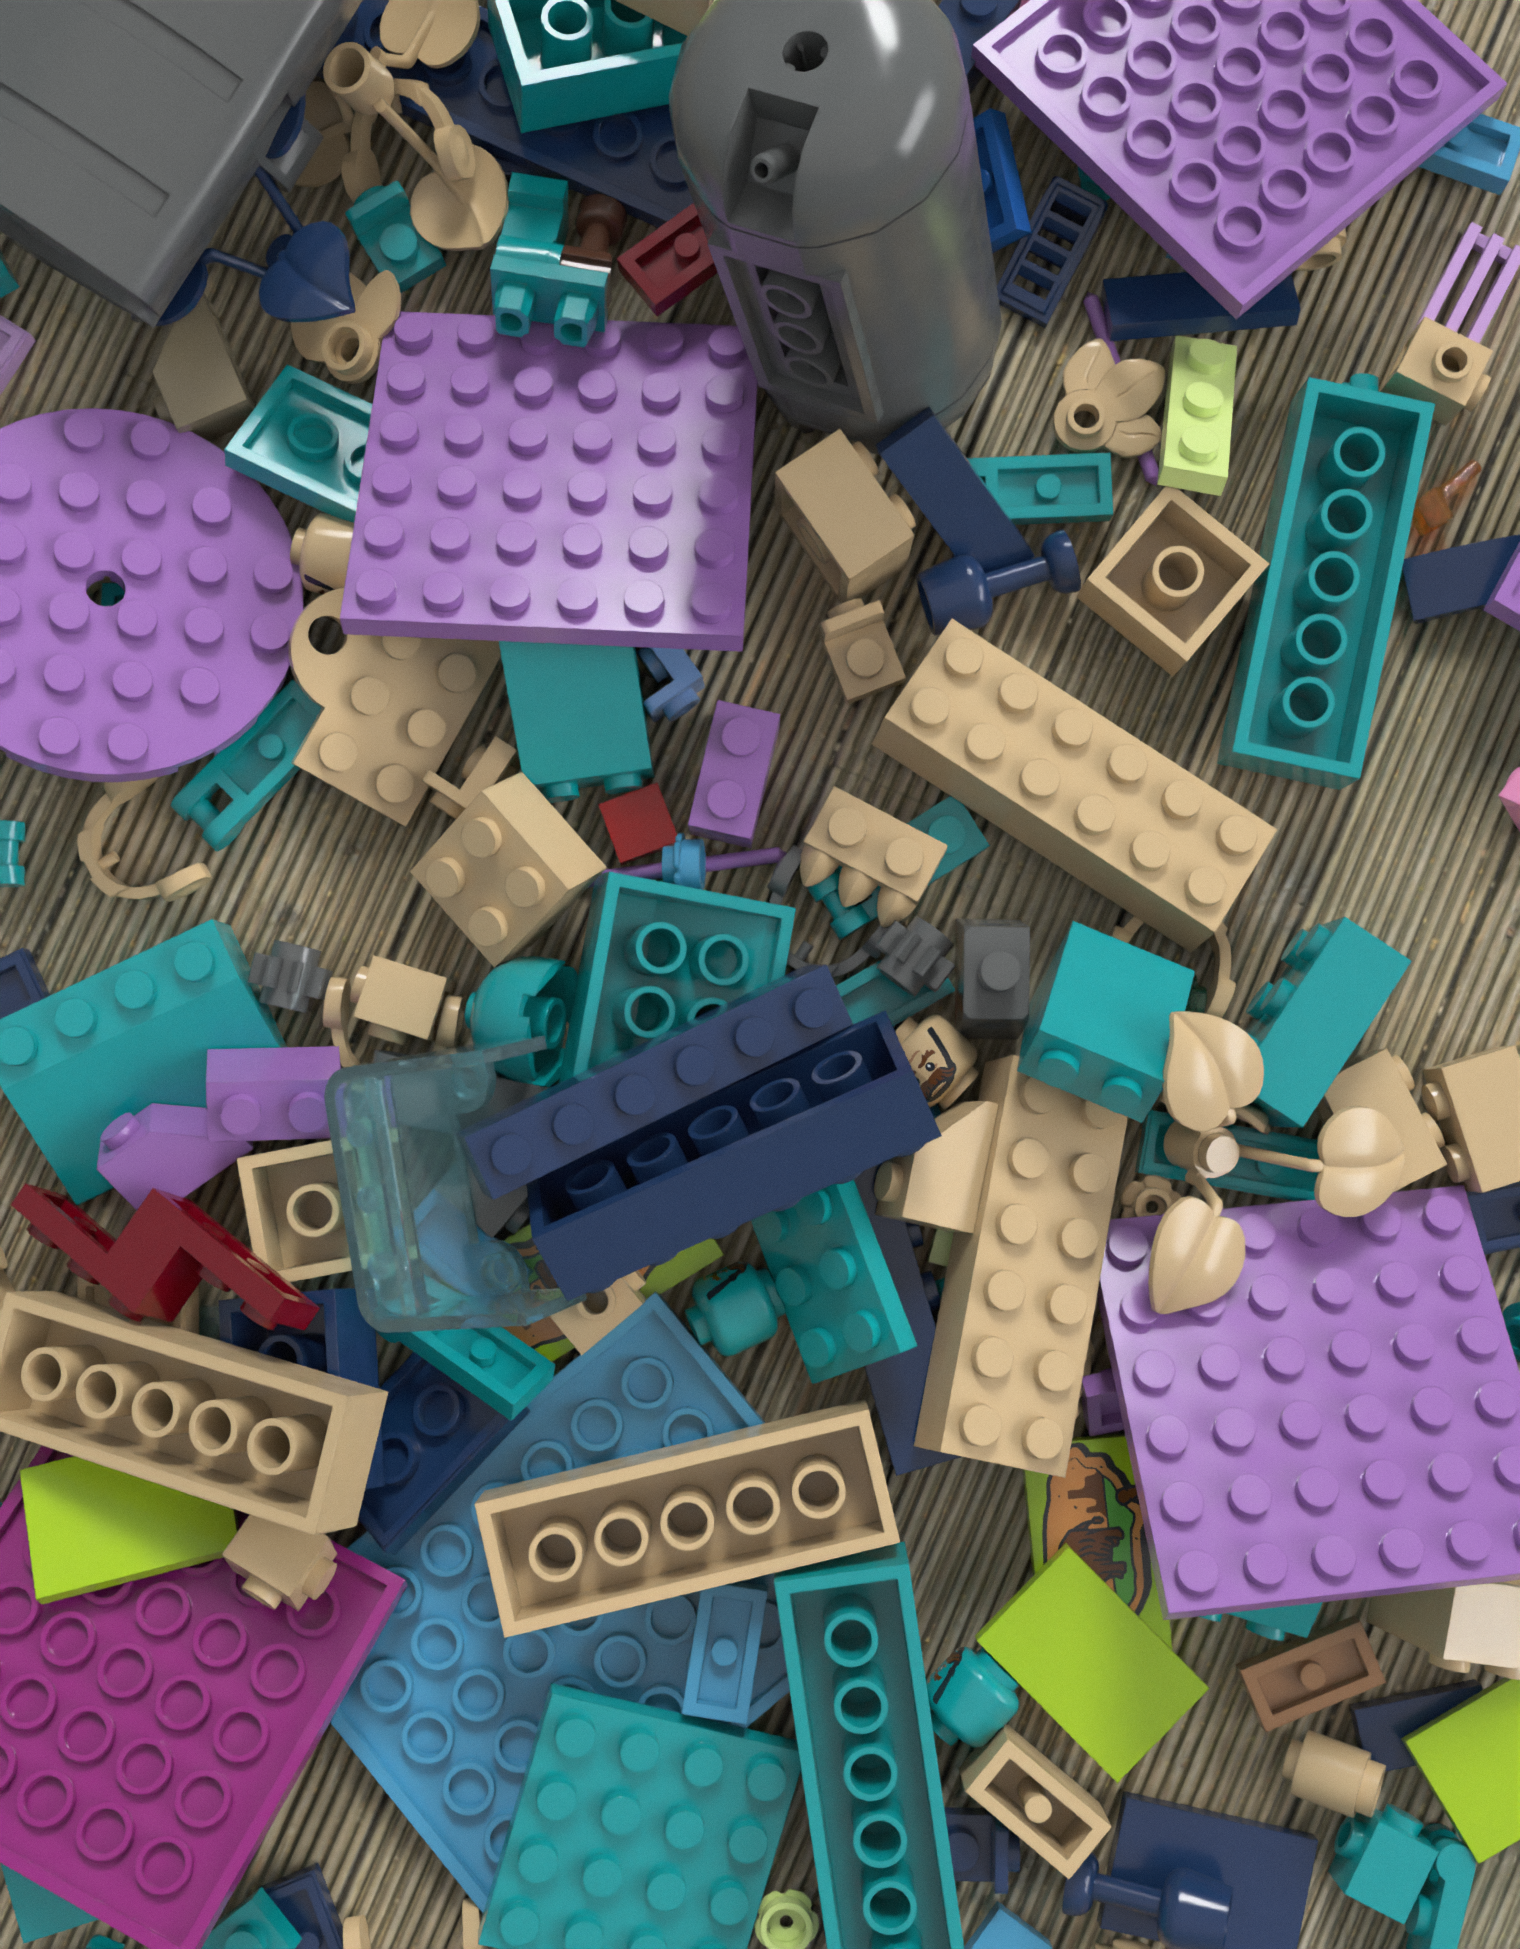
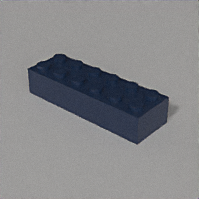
M885 1010L836 1032L527 1183L532 1240L565 1299L570 1301L585 1293L603 1291L610 1287L617 1279L644 1267L662 1265L674 1258L678 1252L705 1240L725 1237L733 1233L740 1225L771 1211L778 1212L789 1209L797 1204L801 1198L832 1184L850 1182L861 1175L864 1170L893 1157L911 1155L919 1151L927 1142L937 1139L942 1135Z

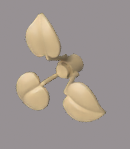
M389 0L380 22V40L383 46L392 54L385 53L378 46L373 47L369 53L363 46L355 42L342 43L329 53L323 67L326 83L312 81L306 91L304 118L322 134L324 139L295 185L319 187L328 184L341 174L342 157L350 152V142L346 133L351 132L354 117L352 108L362 115L380 114L435 171L426 175L417 183L411 197L410 215L418 233L430 244L447 251L483 250L495 241L503 228L509 208L508 184L500 164L486 150L473 145L476 160L474 176L460 181L448 180L441 169L435 152L391 108L390 105L394 99V80L391 73L386 69V66L410 69L415 64L417 58L426 66L435 69L449 66L468 51L477 36L480 25L478 0Z
M1175 1011L1169 1014L1170 1037L1163 1069V1079L1165 1082L1162 1086L1166 1107L1175 1122L1171 1124L1165 1134L1164 1152L1167 1159L1173 1165L1188 1170L1185 1175V1181L1196 1186L1207 1201V1204L1195 1197H1182L1170 1206L1157 1227L1151 1250L1148 1286L1151 1308L1160 1314H1169L1213 1302L1226 1294L1237 1281L1246 1255L1244 1233L1236 1221L1220 1216L1223 1202L1206 1179L1217 1178L1230 1172L1236 1166L1239 1157L1303 1171L1319 1172L1314 1189L1315 1200L1322 1209L1341 1217L1365 1215L1382 1205L1397 1187L1405 1163L1403 1153L1405 1147L1392 1123L1379 1111L1363 1106L1346 1107L1337 1111L1327 1120L1318 1137L1317 1150L1319 1159H1307L1237 1143L1233 1134L1226 1128H1223V1126L1235 1123L1236 1112L1234 1108L1250 1104L1260 1094L1264 1078L1263 1058L1255 1041L1240 1027L1220 1017L1200 1012Z

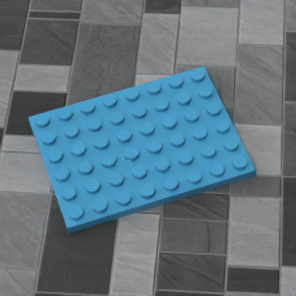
M657 1291L583 1355L579 1354L553 1376V1381L527 1405L530 1412L396 1555L385 1553L368 1531L347 1547V1549L404 1578L408 1586L330 1723L482 1913L485 1909L550 1684L554 1683L682 1713L701 1591L504 1638L475 1510V1502L484 1490L765 1423L706 1349L698 1344L692 1332ZM774 1573L741 1581L768 1586L747 1725L715 1719L708 1720L747 1728L790 1691L774 1585Z

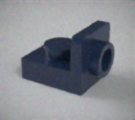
M944 1807L955 1881L991 1882L994 1894H1008V1872L1020 1871V1838L985 1808Z

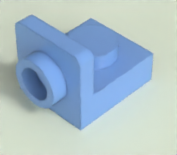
M643 647L637 651L639 658L657 683L666 677L671 682L643 702L645 710L653 722L658 721L665 715L669 721H674L689 712L700 702L701 699L696 693L705 688L703 677L684 649Z

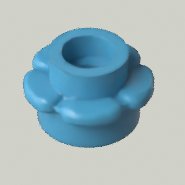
M678 833L674 846L663 847V882L704 890L706 881L703 839H685L684 833Z

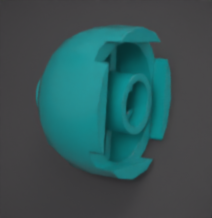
M519 956L495 967L484 978L478 990L470 995L465 1008L466 1026L470 1029L473 1045L478 1056L498 1076L516 1082L550 1087L560 1079L565 1048H562L566 1023L570 1022L578 974L573 967L562 966L566 961L538 956Z

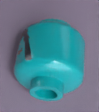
M745 1261L735 1262L699 1278L694 1283L692 1289L695 1306L685 1310L686 1318L698 1344L701 1346L711 1341L714 1348L726 1357L734 1356L774 1337L778 1330L777 1318L785 1315L783 1302L767 1269L761 1268L756 1271L752 1265Z
M969 1647L957 1648L926 1680L933 1731L950 1746H953L958 1739L972 1747L985 1746L1019 1710V1700L1014 1690L1020 1684L983 1647L978 1651Z

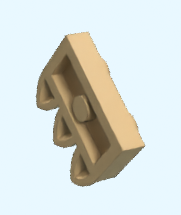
M834 786L804 840L800 875L803 886L809 887L824 881L834 873L839 865L842 866L839 875L838 891L841 905L845 908L863 901L872 894L877 886H880L877 914L880 926L886 928L891 926L895 920L901 922L918 905L945 855L948 845Z

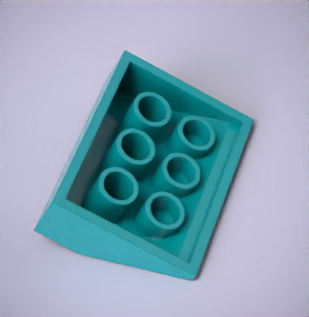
M610 871L601 874L594 882L559 1083L785 976L796 908Z
M214 919L206 921L0 1019V1086L76 1205H81L115 1189L97 1170V1162L101 1142L100 1137L107 1126L119 1116L125 1113H131L135 1116L152 1103L207 1108L206 1070L208 1049L287 1047L268 1005L259 1002L261 994L259 985L247 982L250 966L231 925Z

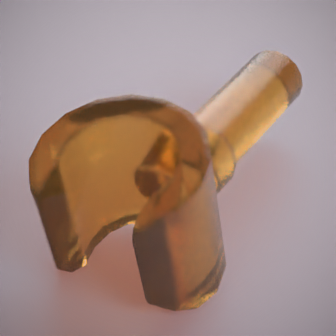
M1470 460L1446 483L1430 489L1415 502L1412 522L1420 536L1438 529L1455 518L1446 501L1454 497L1482 471L1477 461Z

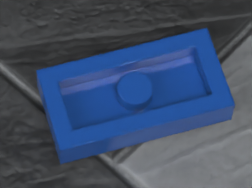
M989 108L974 117L973 122L993 254L1032 232L1006 115L1004 112Z

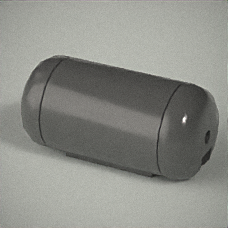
M714 0L681 45L669 93V111L679 164L759 387L763 388L793 428L804 434L814 432L815 429L832 434L841 429L849 441H860L869 453L879 454L876 447L877 443L929 406L945 428L964 416L989 380L1002 324L969 87L957 35L949 19L933 0Z

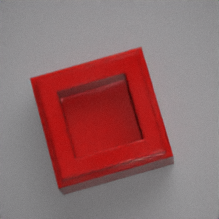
M658 782L598 804L621 866L662 851L664 846H674L677 833Z

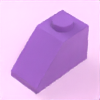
M152 1103L135 1116L131 1113H125L107 1126L100 1137L97 1170L138 1210L152 1188L183 1198L234 1163L237 1160L236 1158H240L253 1149V1141L208 1142L207 1108Z

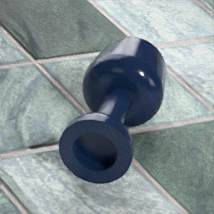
M1064 530L1053 532L1044 539L1041 545L1040 557L985 573L981 564L974 557L961 554L916 575L921 605L929 628L934 636L941 635L951 619H954L969 630L985 626L993 613V597L1048 581L1055 591L1063 594L1078 592L1081 589V577L1076 555L1071 541Z
M1091 1852L1070 1879L1066 1877L1062 1912L1070 1916H1081L1091 1909L1094 1901L1157 1917V1935L1160 1942L1167 1949H1224L1234 1887L1190 1868L1180 1867L1168 1874L1161 1890L1099 1873L1098 1859Z

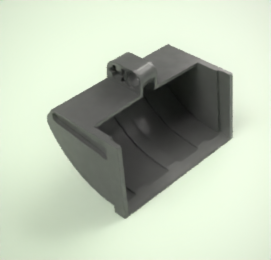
M0 0V234L32 257L154 328L252 176L256 177L254 173L257 168L261 167L269 174L277 187L284 192L289 193L324 139L322 134L304 118L296 141L285 155L275 159L265 156L286 113L291 106L295 107L300 98L304 96L363 0Z

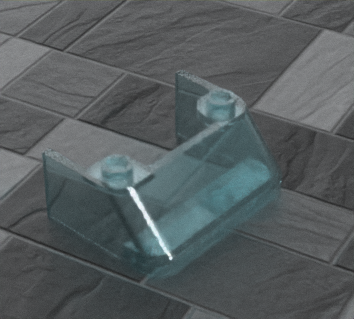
M545 1036L467 1045L341 1068L329 1078L325 1088L324 1100L356 1297L363 1318L374 1329L384 1333L527 1326L587 1300L585 1293L567 1301L560 1288L530 1290L525 1262L515 1247L502 1240L479 1241L466 1158L455 1135L456 1132L461 1131L458 1114L479 1110L485 1107L492 1099L496 1088L493 1062L547 1049Z

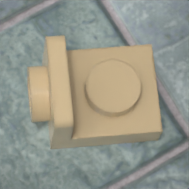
M862 598L849 600L827 612L829 619L820 624L819 637L846 705L905 683L906 680L883 621L885 612L880 600L864 605Z
M495 736L488 748L482 745L479 746L467 760L461 773V777L466 781L460 789L431 770H428L422 781L435 791L430 802L449 816L457 819L482 790L518 773L521 768L519 753L515 748Z

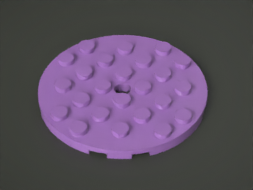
M67 409L43 413L0 428V749L6 752L8 758L38 771L90 782H127L169 775L178 772V767L195 762L212 752L215 755L238 740L256 723L258 716L272 701L277 691H280L291 668L288 654L290 634L296 619L303 611V584L300 578L299 566L290 562L292 538L283 518L255 479L225 466V453L217 446L191 431L179 433L175 425L170 422L144 414L113 409ZM105 576L110 577L112 582L121 586L125 593L124 598L113 606L104 607L97 605L86 594L88 588L93 583L104 580Z

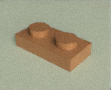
M1355 1616L1312 1632L1307 1638L1300 1637L1235 1664L1258 1722L1265 1732L1386 1683L1363 1625Z

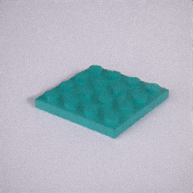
M551 1683L480 1922L478 1944L497 1949H747L801 1771L797 1740Z

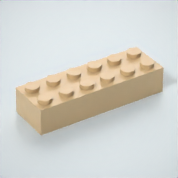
M954 619L950 620L892 705L872 742V745L1189 952L1194 951L1216 932L1278 830Z
M1010 1055L985 1062L978 1101H990L999 1105L974 1233H953L914 1447L1065 1478L1128 1117L1018 1072L1019 1056Z
M24 1291L5 1293L0 1313V1432L314 1536L357 1525L388 1391L147 1318L137 1322L127 1318L113 1308L61 1292Z
M865 1399L484 1490L474 1504L504 1638L900 1543L874 1429Z

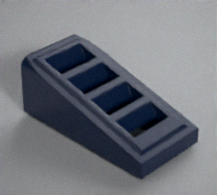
M1054 176L1029 222L1032 233L1021 238L997 285L999 305L1046 328L1104 220L1109 206L1108 203L1071 182ZM1044 229L1073 244L1071 251L1041 237L1042 230ZM1030 253L1060 268L1061 271L1058 276L1028 261L1027 258ZM1018 275L1050 291L1046 300L1014 284Z

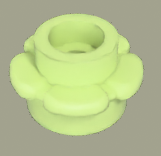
M788 1889L785 1893L772 1891L765 1895L759 1907V1918L755 1920L754 1924L755 1933L759 1941L768 1949H805L809 1942L815 1938L819 1927L818 1915L811 1910L812 1902L810 1898L802 1891L796 1889ZM787 1915L793 1921L790 1926H783L780 1923V1919Z

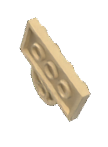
M344 588L335 589L319 596L308 604L296 619L290 634L288 654L293 676L307 697L322 707L291 764L406 827L428 788V785L422 779L428 770L434 773L437 772L501 657L499 641L344 634L343 644L337 652L330 655L322 654L316 651L310 644L308 631L312 622L319 617H330L341 625L340 613Z

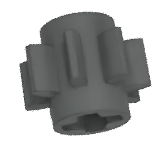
M918 916L914 917L907 928L895 920L875 946L885 954V957L876 968L895 985L914 997L924 985L933 992H936L956 967L945 958L954 944L938 929Z
M274 940L271 955L268 956L254 952L247 982L262 986L259 1002L306 1013L310 997L325 1000L327 986L333 971L318 967L322 951Z

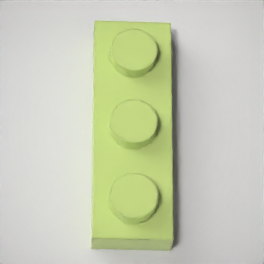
M1175 336L1169 357L1157 485L1217 496L1222 495L1228 479L1237 346L1218 343L1211 339Z

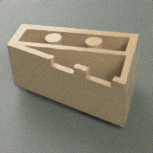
M1520 1580L1373 1596L1370 1598L1366 1622L1429 1652L1428 1662L1430 1664L1461 1673H1469L1471 1663L1483 1664L1484 1670L1492 1674L1520 1680Z

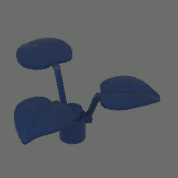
M306 93L300 98L296 106H291L286 113L265 157L270 159L279 158L291 149L304 120ZM258 167L254 174L291 228L292 236L290 234H283L271 243L266 254L267 267L214 248H206L155 326L174 323L188 315L196 307L207 285L208 270L206 265L210 263H220L262 278L259 287L260 304L267 314L277 320L285 322H316L355 313L356 308L349 276L350 254L346 237L331 222L321 221L303 226L271 176L261 167ZM131 315V320H133L134 322H142L141 320Z

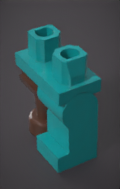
M512 172L508 187V213L504 220L502 233L499 236L496 252L490 267L493 315H495L496 331L503 335L522 337L529 333L532 321L554 324V337L562 344L584 348L594 331L605 332L608 308L610 302H612V257L608 250L610 246L617 244L622 239L627 222V212L624 206L613 197L603 194H593L585 197L579 204L575 220L576 231L582 238L579 247L565 245L569 229L568 181Z

